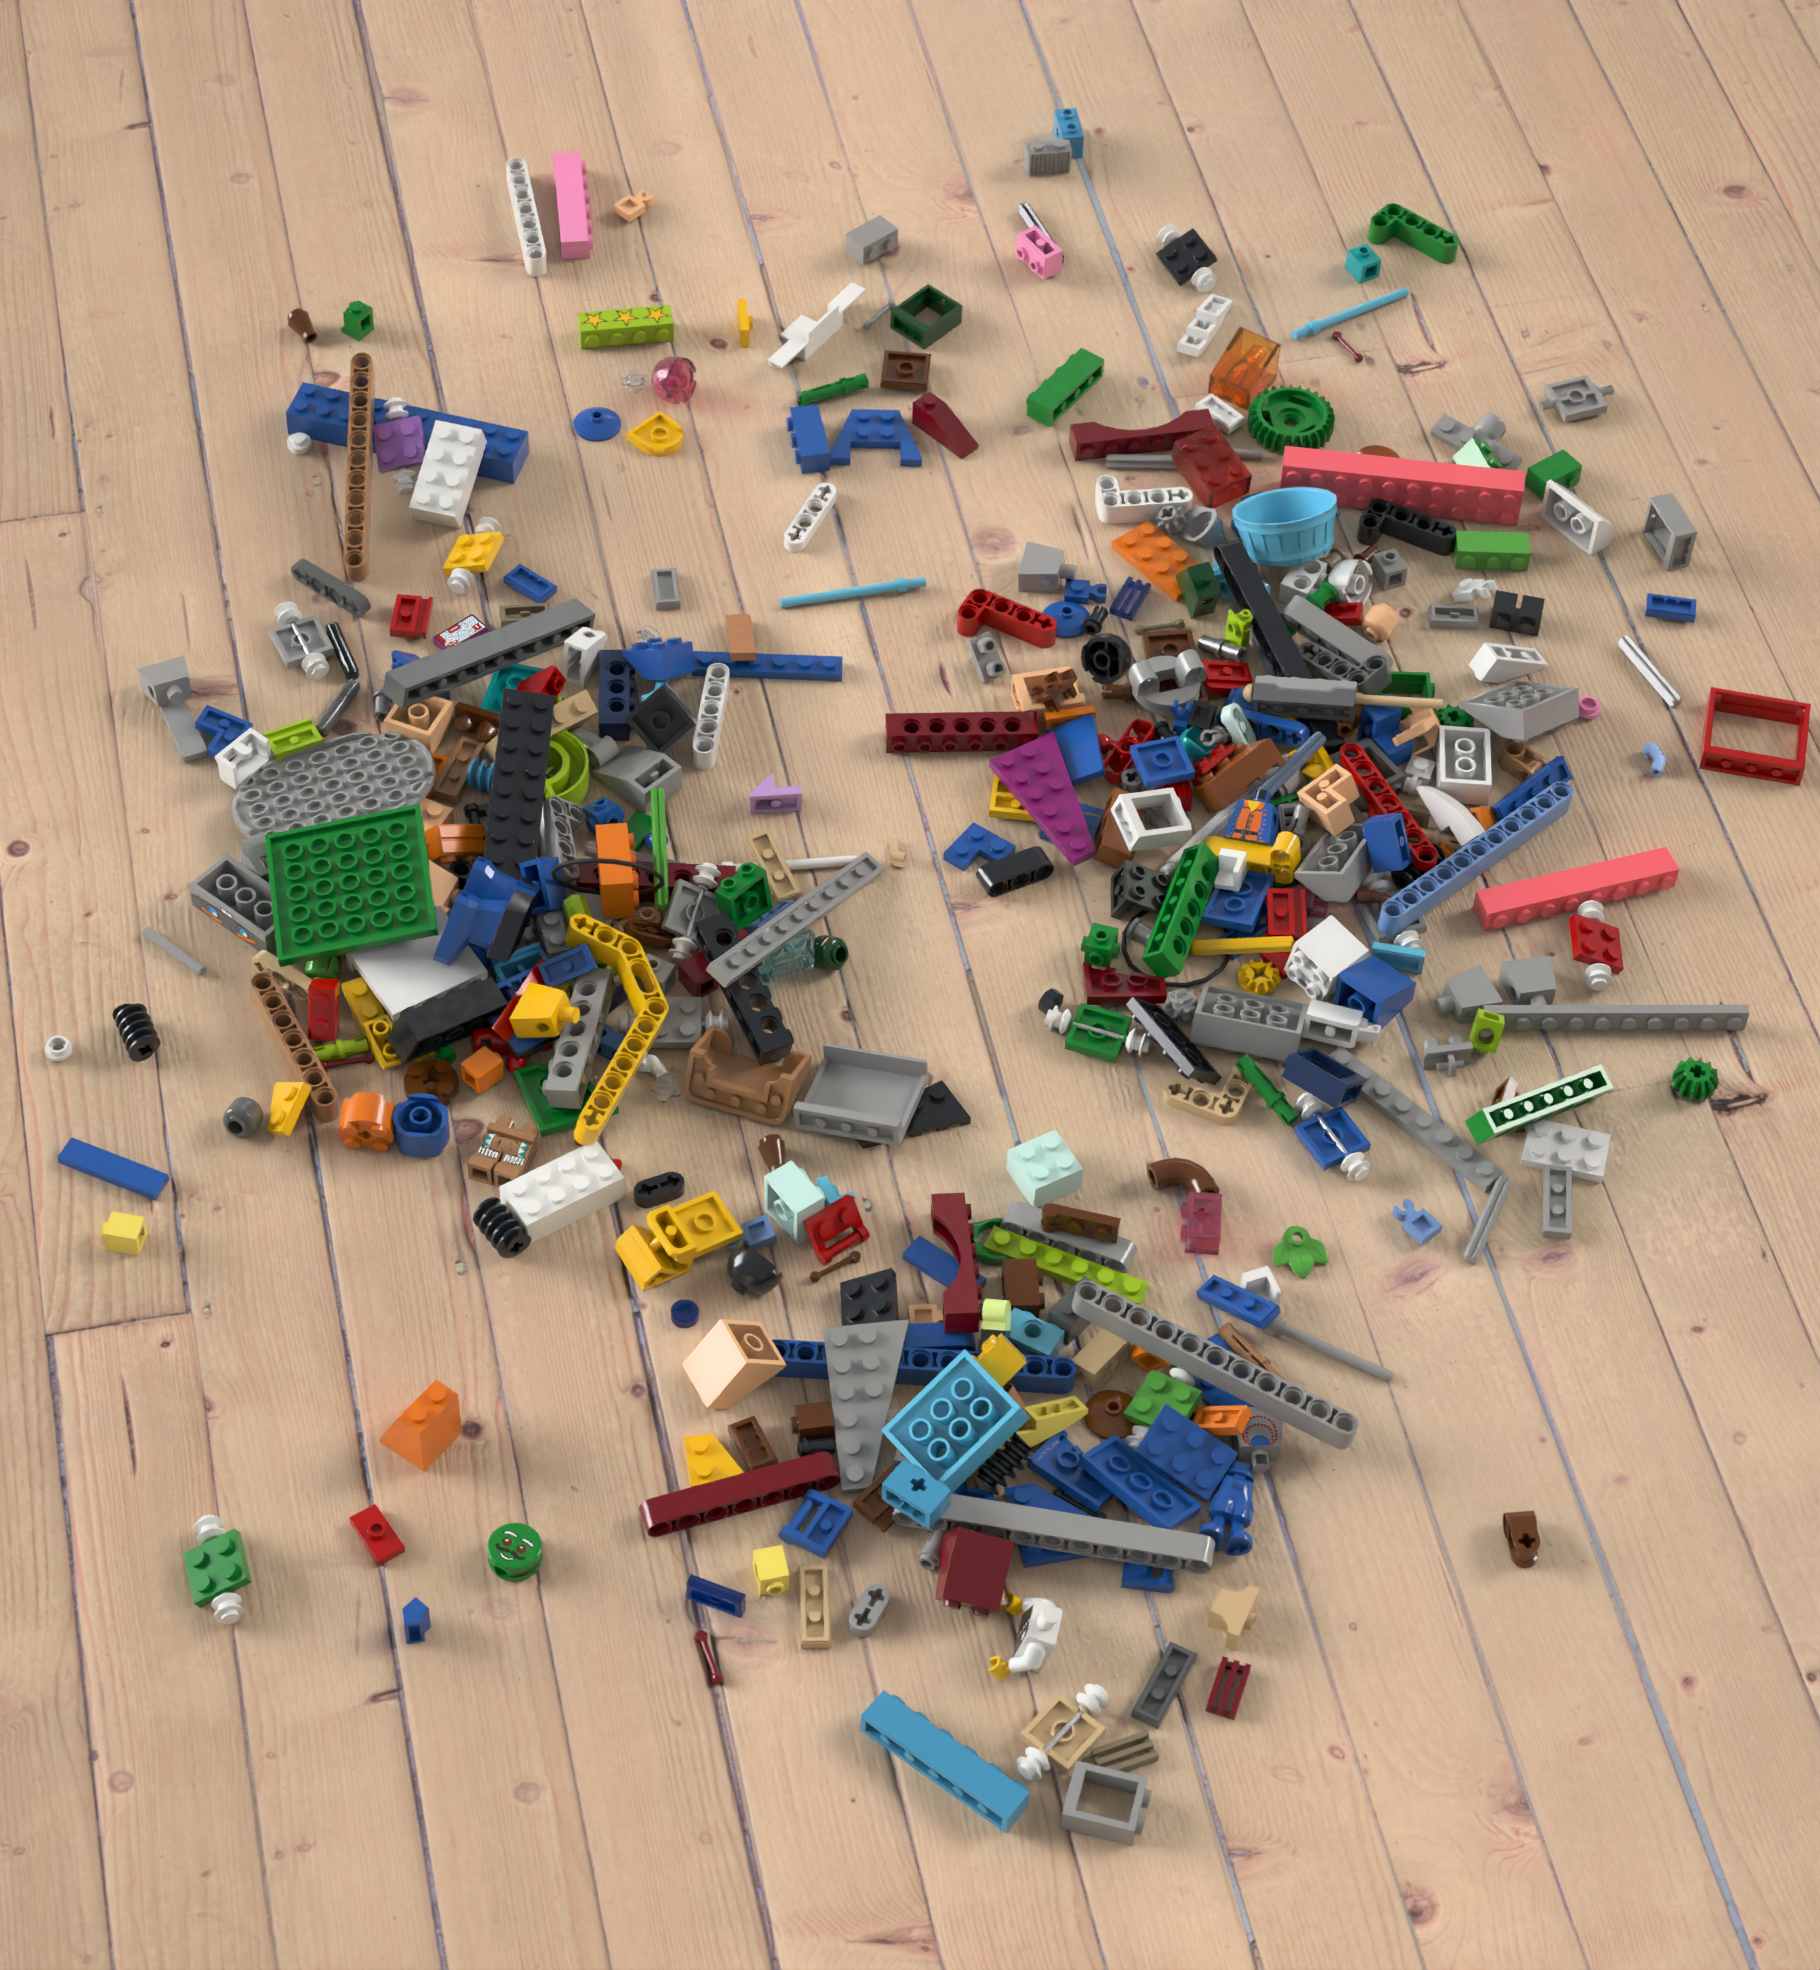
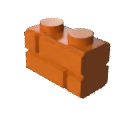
M441 824L435 825L425 832L426 841L429 844V859L440 860L443 865L452 864V862L459 859L475 862L478 856L484 855L485 835L483 825Z

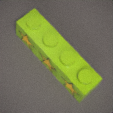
M670 305L578 313V332L581 349L674 341V323Z

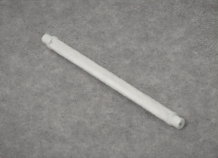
M1287 753L1282 755L1285 761L1289 759ZM1277 766L1265 772L1267 777L1264 780H1255L1247 788L1249 790L1247 793L1224 810L1219 811L1165 861L1164 866L1160 868V872L1169 876L1175 873L1184 849L1203 843L1208 836L1218 834L1228 824L1237 802L1241 799L1253 801L1256 789H1259L1280 767Z

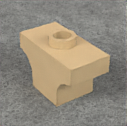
M1248 1585L1246 1589L1240 1592H1232L1224 1588L1220 1589L1210 1611L1208 1627L1216 1629L1223 1634L1226 1648L1236 1651L1245 1630L1251 1631L1257 1616L1253 1612L1257 1606L1259 1588Z

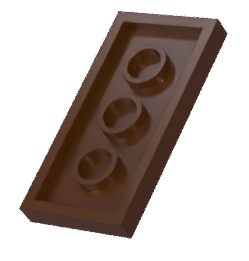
M1191 629L1142 633V644L1146 660L1156 656L1178 657L1180 653L1189 649L1196 651ZM1173 678L1159 681V693L1178 689ZM1201 681L1197 701L1209 703L1205 685Z

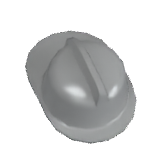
M1202 506L1194 507L1185 513L1184 517L1187 523L1183 524V529L1177 534L1183 540L1196 542L1203 546H1209L1216 539H1224L1225 537L1221 532L1223 523L1217 516V511L1213 508Z

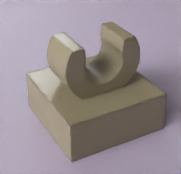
M1406 804V809L1419 827L1428 829L1431 814L1429 810L1422 805L1414 804L1413 806Z

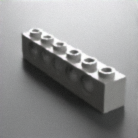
M597 968L573 980V994L568 999L571 1007L579 1008L580 1018L576 1024L565 1023L561 1030L560 1038L555 1041V1055L549 1061V1075L542 1085L543 1096L547 1097L550 1108L581 1109L616 988L611 969Z

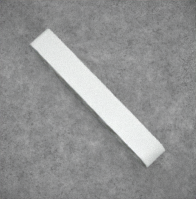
M514 157L506 162L509 195L526 272L530 276L540 277L547 272L546 249L526 162L522 158Z

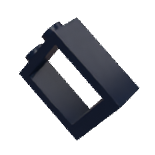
M1315 1047L1289 1054L1283 1064L1285 1070L1282 1077L1335 1109L1356 1102L1367 1080Z

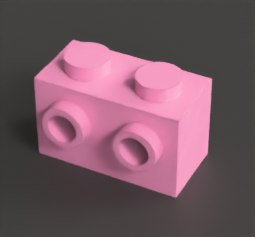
M1037 226L1018 233L1016 255L1034 273L1045 280L1062 272L1063 250Z

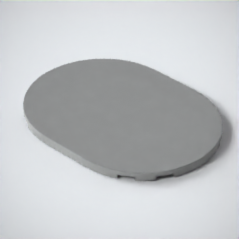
M370 731L330 739L285 756L280 762H276L273 759L260 766V771L255 775H248L238 787L239 791L232 800L231 807L234 821L239 831L249 838L260 832H264L267 835L419 804L427 796L434 784L436 775L434 760L424 744L416 739L404 738L402 734L385 731L383 734H371Z

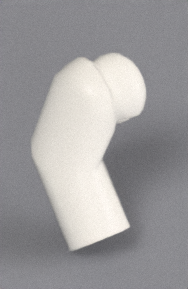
M647 1054L638 1069L639 1072L653 1073L659 1082H665L670 1077L669 1071L655 1055Z

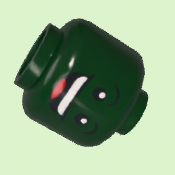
M822 935L815 938L811 943L809 958L814 967L835 971L842 968L846 963L848 949L846 943L841 938Z

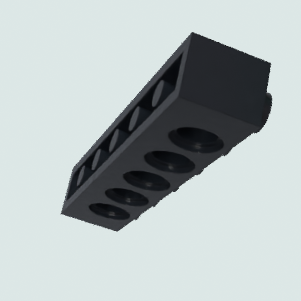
M726 912L696 922L694 937L708 964L740 942L736 924L733 920H729ZM719 943H725L727 946L720 945ZM757 965L726 988L718 982L760 1066L786 1057L791 1052L794 1038L791 1031L786 1029L782 1022L783 1018L780 1009L774 1007L767 985L763 986ZM741 986H747L750 989H744ZM752 1008H758L761 1011H755ZM763 1030H770L773 1033H766Z

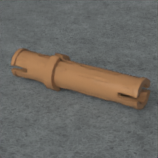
M1230 1322L1220 1327L1217 1333L1238 1356L1285 1379L1270 1365L1271 1361L1266 1356L1262 1357Z

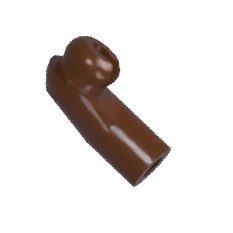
M1376 890L1355 892L1356 904L1378 903L1379 911H1381L1382 904L1391 898L1390 895Z

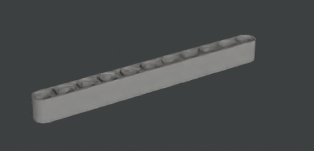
M1082 1281L1077 1285L1072 1302V1310L1078 1316L1335 1448L1346 1449L1352 1444L1359 1425L1357 1418L1353 1414L1095 1282Z
M951 1494L950 1507L930 1529L944 1532L960 1527L1010 1540L1018 1545L1195 1574H1206L1211 1571L1215 1550V1541L1206 1535ZM894 1507L893 1520L896 1523L908 1527L927 1529Z

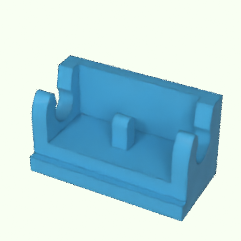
M537 942L515 950L507 963L490 959L491 977L497 984L535 967L540 958L544 961H547L548 958L541 944Z

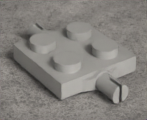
M1588 375L1545 385L1544 393L1549 400L1539 401L1538 408L1540 411L1555 409L1564 423L1606 413L1608 405L1603 396L1614 394V388L1611 384L1597 387L1592 383Z

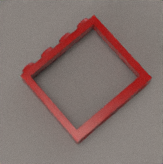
M1711 687L1706 704L1699 769L1800 786L1805 770L1811 704ZM1714 711L1798 725L1795 760L1711 746Z

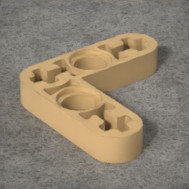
M1234 1066L1220 1095L1181 1080H1171L1165 1084L1163 1099L1171 1107L1219 1125L1229 1126L1237 1121L1254 1087L1246 1077L1244 1081L1241 1080L1243 1073ZM1239 1089L1243 1095L1235 1097L1229 1091ZM1204 1099L1208 1104L1200 1107L1195 1105L1194 1100ZM1227 1104L1231 1105L1230 1112H1227V1114H1223L1227 1108Z

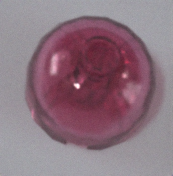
M667 357L657 363L652 373L651 382L655 394L660 399L668 403L679 404L681 401L685 403L691 398L697 380H693V372L696 373V368L692 361L685 357Z

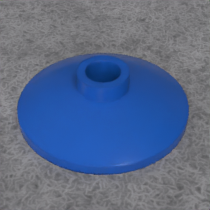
M588 408L581 411L574 419L575 432L581 438L588 441L601 442L615 437L621 429L620 417L608 408Z
M1060 601L1049 605L1043 611L1044 614L1056 620V637L1069 639L1079 637L1085 633L1083 623L1086 618L1090 617V614L1080 604Z

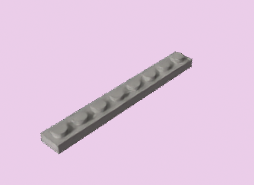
M1340 1046L1329 1055L1367 1079L1359 1094L1361 1098L1482 1192L1486 1193L1495 1185L1497 1178L1503 1176L1504 1171L1345 1048Z

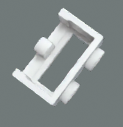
M250 727L214 756L218 763L220 779L234 789H237L248 775H255L260 770V766L272 760L269 739ZM235 755H238V756H237L235 759H233L231 762L229 761L232 757H234Z

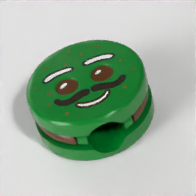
M508 1523L497 1528L491 1534L487 1543L489 1567L496 1576L506 1581L515 1582L530 1578L539 1570L543 1560L542 1541L539 1534L532 1527L523 1523Z

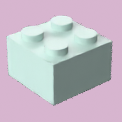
M1056 1130L1008 1150L1006 1170L1030 1205L1040 1207L1081 1189L1083 1168Z
M791 1160L764 1176V1209L796 1246L809 1239L803 1221L824 1209L825 1195L820 1187H815L811 1183L804 1169L798 1168Z

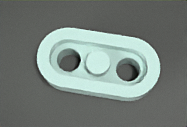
M1236 703L1224 706L1221 713V721L1229 731L1234 746L1242 742L1244 744L1256 742L1255 734L1241 707Z

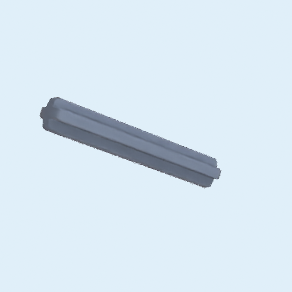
M1315 732L1259 789L1269 791L1271 797L1324 745L1326 737L1321 732Z

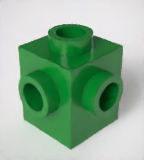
M1093 923L1089 935L1083 937L1081 951L1085 952L1084 962L1091 963L1094 966L1110 967L1113 958L1117 959L1120 952L1121 944L1118 943L1119 928Z

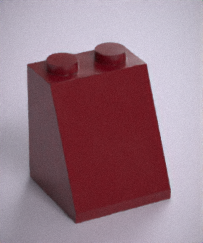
M960 1527L944 1531L935 1599L944 1601L943 1606L950 1609L960 1610L961 1606L971 1608V1614L981 1617H989V1613L999 1612L1014 1542Z

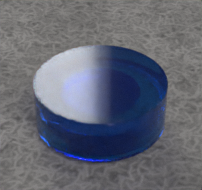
M683 1299L672 1305L671 1321L675 1326L690 1328L698 1322L699 1308L693 1301Z

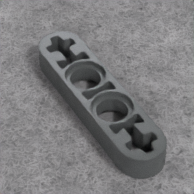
M300 559L291 567V572L297 581L354 616L361 617L371 609L370 602L365 595L311 562Z

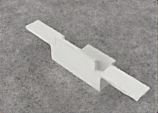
M851 282L828 303L827 313L817 322L804 315L798 317L780 334V337L788 342L768 359V365L773 369L783 368L795 356L806 361L843 326V311L860 297L866 289Z

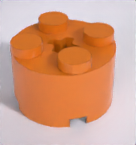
M370 1092L355 1093L352 1095V1099L349 1100L346 1097L343 1100L338 1129L340 1138L345 1141L344 1146L351 1150H358L361 1147H372L375 1151H387L389 1144L392 1143L394 1138L393 1111L396 1104L392 1100L389 1104L383 1101L384 1096Z

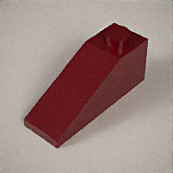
M929 391L913 402L912 424L956 456L963 459L979 448V444L950 407Z

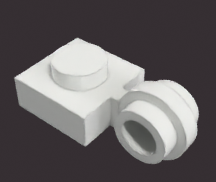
M1412 755L1405 770L1406 782L1403 791L1408 792L1407 795L1412 797L1413 794L1419 795L1416 788L1422 785H1429L1436 762Z

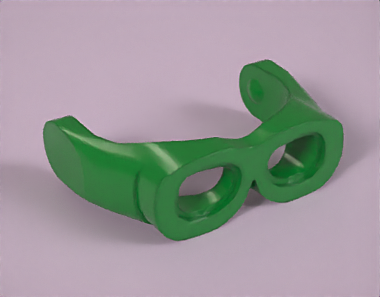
M992 1218L973 1223L974 1240H971V1242L976 1243V1260L989 1265L1002 1266V1260L1008 1259L1004 1255L988 1253L978 1241V1236L984 1230L994 1226L1000 1228L1003 1219Z

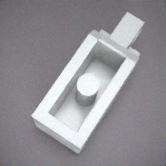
M1311 999L1301 1037L1345 1048H1353L1356 1042H1377L1381 1026L1370 1023L1368 1019L1363 1018V1011Z

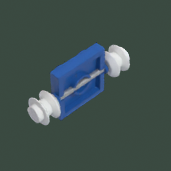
M1308 1092L1300 1095L1296 1100L1295 1110L1299 1113L1302 1112L1301 1118L1305 1122L1296 1125L1294 1133L1322 1170L1325 1171L1342 1163L1340 1169L1342 1172H1348L1347 1178L1349 1181H1361L1369 1174L1371 1163L1363 1161V1153L1370 1150L1371 1144L1346 1111L1340 1107L1322 1114L1325 1108L1323 1101H1317L1318 1098Z

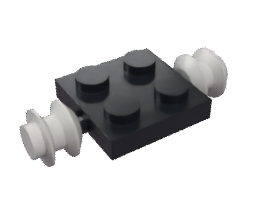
M1175 225L1164 226L1157 237L1164 247L1155 253L1158 260L1179 286L1192 278V284L1197 287L1199 292L1204 293L1212 290L1217 282V277L1215 274H1212L1211 269L1208 267L1218 261L1215 254L1194 228L1182 235Z

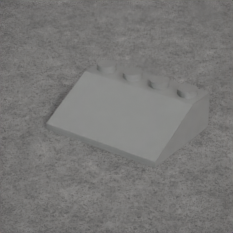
M1513 680L1459 702V707L1501 737L1513 739L1515 743H1525L1531 737L1542 736V733L1545 731H1554L1557 726L1568 725L1569 721L1579 718V688Z
M1204 983L1194 1014L1190 1042L1203 1048L1212 1046L1222 1048L1223 1051L1228 1053L1242 1052L1249 1054L1253 1058L1260 1059L1266 1057L1284 1064L1289 1054L1299 1050L1309 1004Z

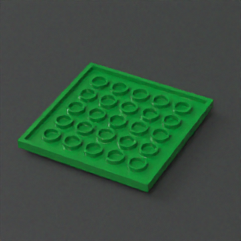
M420 804L264 835L277 957L280 967L439 935Z

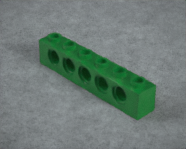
M1205 842L1184 849L1142 956V960L1157 977H1174L1181 973L1208 899L1211 896L1214 881L1219 872V859Z
M1602 1064L1486 1107L1465 1122L1476 1144L1480 1145L1592 1102L1612 1090L1613 1086Z

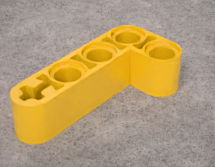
M1288 831L1280 832L1273 846L1218 836H1208L1204 840L1218 859L1221 848L1247 852V870L1275 875V883H1291L1295 877L1294 873L1301 862L1299 838Z

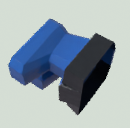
M478 856V859L475 860L464 890H461L455 899L433 960L451 966L469 943L487 949L486 955L488 958L507 963L520 944L540 888L526 877L517 880L497 870L491 860Z

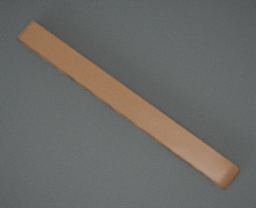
M365 352L355 354L351 358L343 560L347 577L356 582L362 581L368 576L370 550L375 371L372 357Z

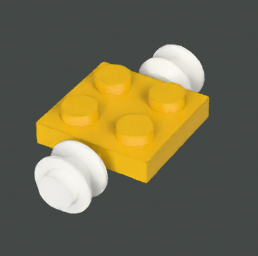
M480 518L478 525L474 529L475 534H465L458 537L442 568L445 575L450 576L447 584L454 593H469L471 586L475 582L474 576L471 573L488 572L504 541L501 526L494 518Z

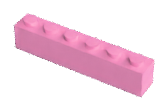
M580 152L553 153L562 260L589 258V249H593V236L588 235L592 234L591 220H587L590 219V205H585L589 204L588 190H584L588 189L586 163L581 161Z

